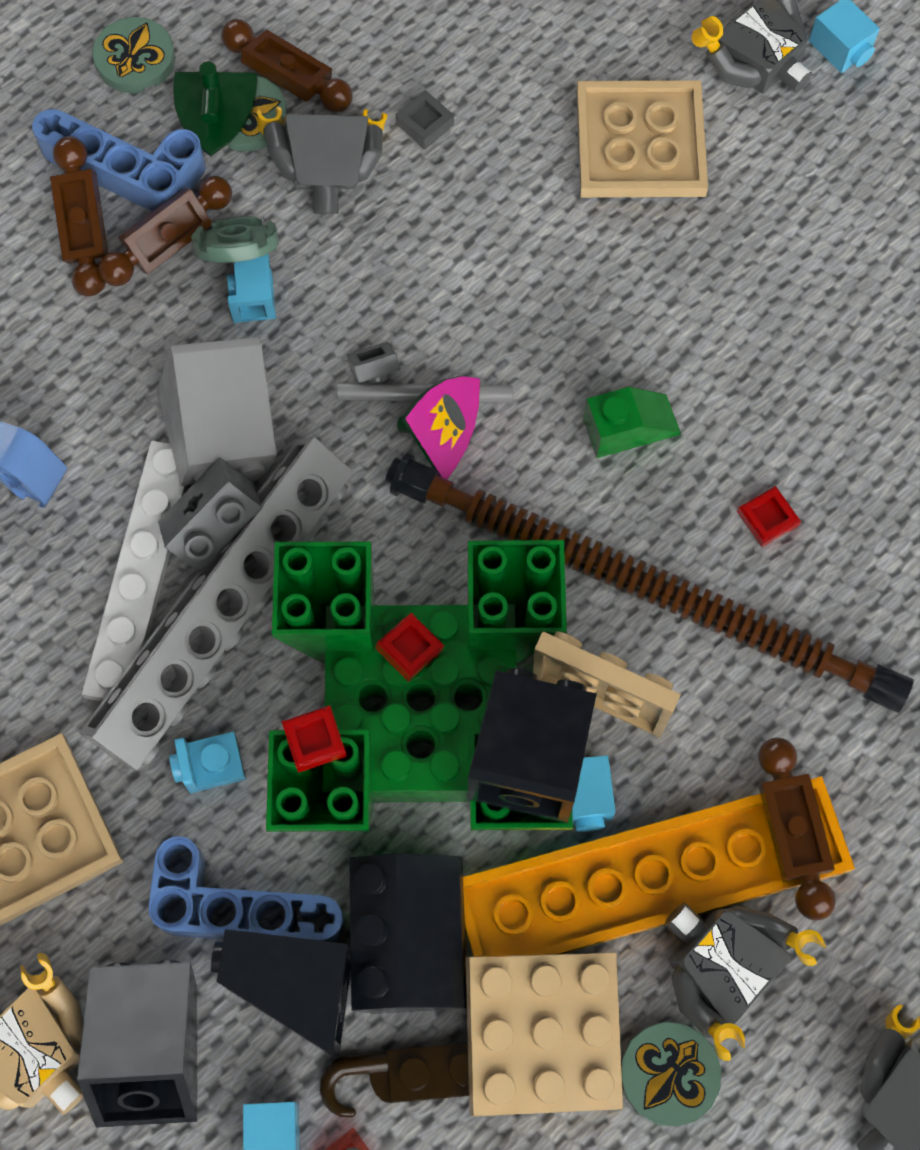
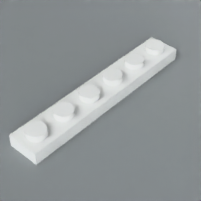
M151 441L82 691V695L86 699L103 701L149 637L171 553L164 546L158 521L187 492L188 485L181 486L171 445L168 443Z

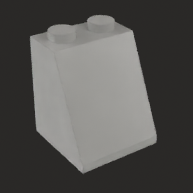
M260 338L170 346L157 388V395L181 486L193 485L219 457L250 481L262 478L269 472L277 453Z

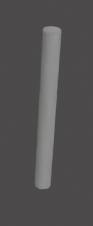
M337 383V400L415 402L427 388L434 384ZM480 385L479 403H513V386Z

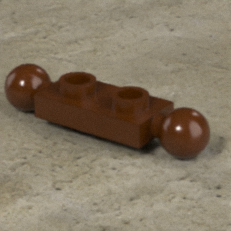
M232 19L224 25L221 32L222 42L228 50L241 53V63L306 102L314 95L319 94L321 103L331 112H342L350 106L353 99L352 89L342 79H331V67L269 30H265L256 38L252 27L242 19Z
M66 136L59 139L53 147V159L64 170V174L50 176L62 260L67 264L78 262V267H76L72 274V285L79 294L94 296L99 294L106 286V282L103 281L99 274V266L95 264V259L103 258L108 254L97 173L92 169L81 171L87 160V149L78 138Z
M220 176L207 177L199 186L198 196H195L190 188L184 187L118 237L126 251L123 253L110 252L99 263V274L103 281L111 286H123L131 280L135 265L143 273L150 274L192 241L191 235L198 227L203 226L205 231L212 226V221L206 211L208 209L221 210L230 203L232 198L230 184Z
M771 738L761 745L758 752V761L761 768L773 776V781L761 783L759 791L782 880L786 882L800 879L801 886L795 896L798 911L807 919L814 921L823 920L833 912L836 898L831 887L822 882L819 875L831 873L835 868L809 774L793 777L792 770L797 762V752L793 744L784 738Z

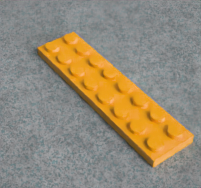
M821 776L811 779L835 868L831 873L819 875L820 880L851 872L855 867L823 777ZM756 794L463 877L465 929L473 957L566 954L664 926L670 914L683 903H686L697 915H702L714 909H723L801 886L800 879L783 882L760 794Z

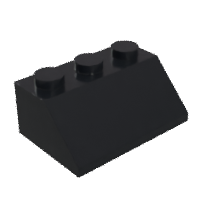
M405 853L349 857L351 1011L384 1014L467 1008L462 857Z

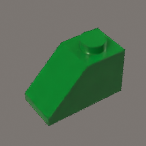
M627 387L586 399L583 421L596 458L681 434L667 394Z

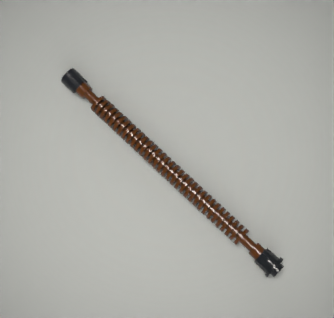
M410 453L405 454L402 460L396 457L389 467L385 482L391 484L390 494L396 497L401 493L423 504H426L427 500L441 507L448 504L467 513L465 517L466 523L473 524L477 517L475 526L483 529L488 522L486 531L491 534L499 527L497 536L502 539L509 531L508 541L517 540L518 536H520L519 540H564L566 567L571 559H573V570L578 572L581 565L584 564L583 574L589 576L592 570L595 569L593 577L595 580L600 581L603 574H607L604 584L610 586L614 578L618 579L615 586L616 589L621 591L624 584L627 583L629 585L626 593L632 595L635 588H638L640 590L637 598L641 600L644 599L646 593H650L651 595L647 603L654 605L657 597L662 599L659 608L665 610L668 602H670L672 607L669 612L675 615L679 607L684 608L680 616L684 619H687L691 611L695 613L691 622L698 624L702 616L706 618L702 626L706 629H709L712 621L716 622L713 632L720 634L723 626L727 627L724 637L731 639L734 631H736L738 635L735 641L742 644L745 636L750 637L746 646L752 649L756 642L759 641L758 652L764 654L767 647L770 646L769 656L775 659L778 652L781 651L780 661L783 663H787L790 656H793L792 667L798 668L801 661H804L802 671L809 673L812 667L815 666L813 676L820 678L824 671L847 680V686L863 692V698L899 713L908 699L914 683V679L880 664L873 667L860 660L855 664L832 654L835 644L828 642L825 648L821 649L823 639L816 637L813 644H810L812 634L805 632L800 640L798 638L801 629L794 627L789 635L787 632L790 625L785 622L777 630L778 619L772 617L769 624L766 625L765 621L768 615L761 612L758 620H755L753 618L756 610L750 608L745 616L742 614L745 605L741 603L738 604L734 611L731 609L734 600L730 598L727 599L724 606L720 605L723 598L721 594L717 593L714 601L709 600L712 590L706 588L703 596H700L698 592L701 586L695 583L691 592L687 590L690 581L686 579L683 580L681 587L676 585L679 576L673 574L670 582L665 580L668 571L664 569L661 570L659 577L654 576L657 566L651 564L648 572H645L643 570L647 562L640 559L637 567H634L633 564L636 557L632 555L628 556L626 562H622L625 552L618 550L615 558L611 557L614 550L613 547L608 545L604 553H602L603 543L596 541L594 547L591 548V537L586 536L581 544L579 543L582 536L581 533L575 531L570 539L571 529L564 527L559 534V523L553 522L550 529H547L550 520L545 517L537 524L538 514L532 512L527 520L528 510L521 508L518 514L515 515L518 506L511 503L507 510H505L507 501L502 498L499 499L496 506L497 497L495 495L489 494L484 501L486 491L479 489L475 496L458 490L453 487V482L438 476V470L415 461V456Z

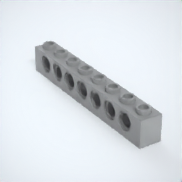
M315 437L296 439L257 492L262 509L201 572L196 574L79 733L128 768L137 771L141 765L145 766L150 763L161 747L159 740L169 726L177 725L187 713L189 708L187 701L197 688L204 687L215 674L216 666L214 664L224 650L228 651L233 648L243 634L241 627L251 613H257L270 597L268 589L273 584L275 542H306L310 540L322 525L320 518L329 506L335 505L346 493L348 486L345 483L354 471ZM301 482L308 490V498L305 504H302L297 496V489ZM275 518L279 519L282 524V534L278 540H275L271 534V523ZM248 554H252L256 560V570L250 577L244 570V560ZM225 590L229 595L230 604L228 609L221 614L217 608L216 601L219 593ZM198 627L203 634V642L196 651H193L189 645V635L193 629ZM168 665H172L175 669L176 678L171 687L164 689L160 679L161 673ZM144 703L148 709V717L143 725L136 728L132 722V713L138 705Z

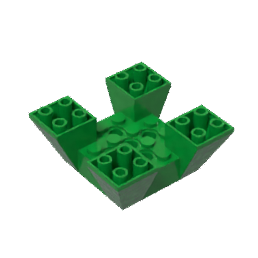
M564 540L468 541L467 605H375L371 541L275 542L272 636L325 664L324 707L329 705L331 707L346 757L298 773L285 731L269 730L266 831H369L374 803L469 802L471 830H572V811L568 823L467 800L470 767L496 670L507 673L508 669L516 668L517 663L533 655L542 632L552 636L557 631L567 634ZM412 613L444 645V648L438 656L408 682L375 647L379 640L407 615ZM424 696L431 699L434 704L430 709L420 712L410 708L409 703L416 697ZM464 696H472L478 699L481 705L473 711H464L456 705V702ZM370 697H380L386 701L385 706L376 712H369L361 707L363 702ZM417 742L429 743L434 748L433 753L423 759L413 757L409 754L408 750Z

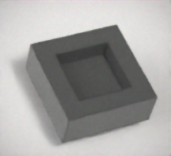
M426 90L395 114L396 125L424 150L454 125V114Z
M388 342L346 354L350 369L358 383L364 381L369 384L379 383L388 379L390 373L401 370L397 354Z

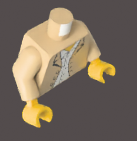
M38 953V961L45 970L39 975H30L25 967L21 965V979L28 989L0 1015V1109L10 1111L18 1106L33 1108L46 1096L59 1112L64 1115L73 1109L84 1097L79 1084L69 1074L79 1063L83 1032L81 1006L58 976H53L49 957L44 953Z

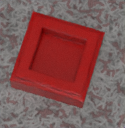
M776 486L739 506L737 509V513L761 547L788 533L801 523V520Z
M410 613L377 642L375 649L409 682L443 651L444 645Z
M330 705L282 721L298 773L346 757Z

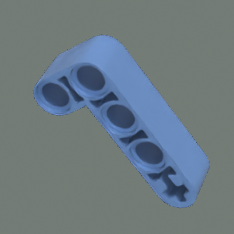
M47 109L40 112L32 123V130L40 150L48 161L56 164L53 159V147L59 139L66 136L76 137L84 143L88 154L86 163L81 168V171L92 169L97 173L99 186L150 211L155 210L184 187L193 190L206 169L200 140L190 130L177 129L170 132L152 155L57 109ZM161 188H167V189L162 190V191H157V190H159V189H161Z
M0 421V481L19 498L24 500L27 496L39 501V507L46 508L66 473L67 466L37 436L25 429Z
M182 836L170 837L163 841L157 849L149 900V916L155 925L169 935L223 940L225 929L336 942L343 934L345 928L344 915L338 903L330 897L203 887L205 858L190 839ZM182 851L191 852L193 859L191 866L183 873H172L169 865L172 857ZM173 900H184L187 908L185 916L176 923H166L163 914L165 907ZM222 903L234 904L236 907L234 920L227 926H214L212 914L215 908ZM272 906L282 907L286 915L284 923L275 930L263 929L260 922L262 913ZM295 907H300L299 912L303 918H318L320 910L325 909L330 919L334 920V924H326L324 932L317 933L314 924L298 922L300 932L296 933L294 932L297 923Z

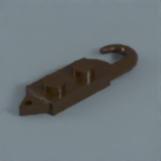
M468 1043L351 1054L337 1058L326 1067L320 1079L319 1092L323 1104L331 1113L339 1117H354L356 1115L355 1108L344 1106L337 1100L335 1086L338 1080L344 1076L369 1074L371 1086L375 1094L383 1102L391 1104L469 1096Z

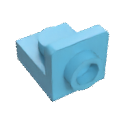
M234 731L187 743L184 737L174 740L177 753L169 755L172 774L175 782H183L190 794L246 780Z

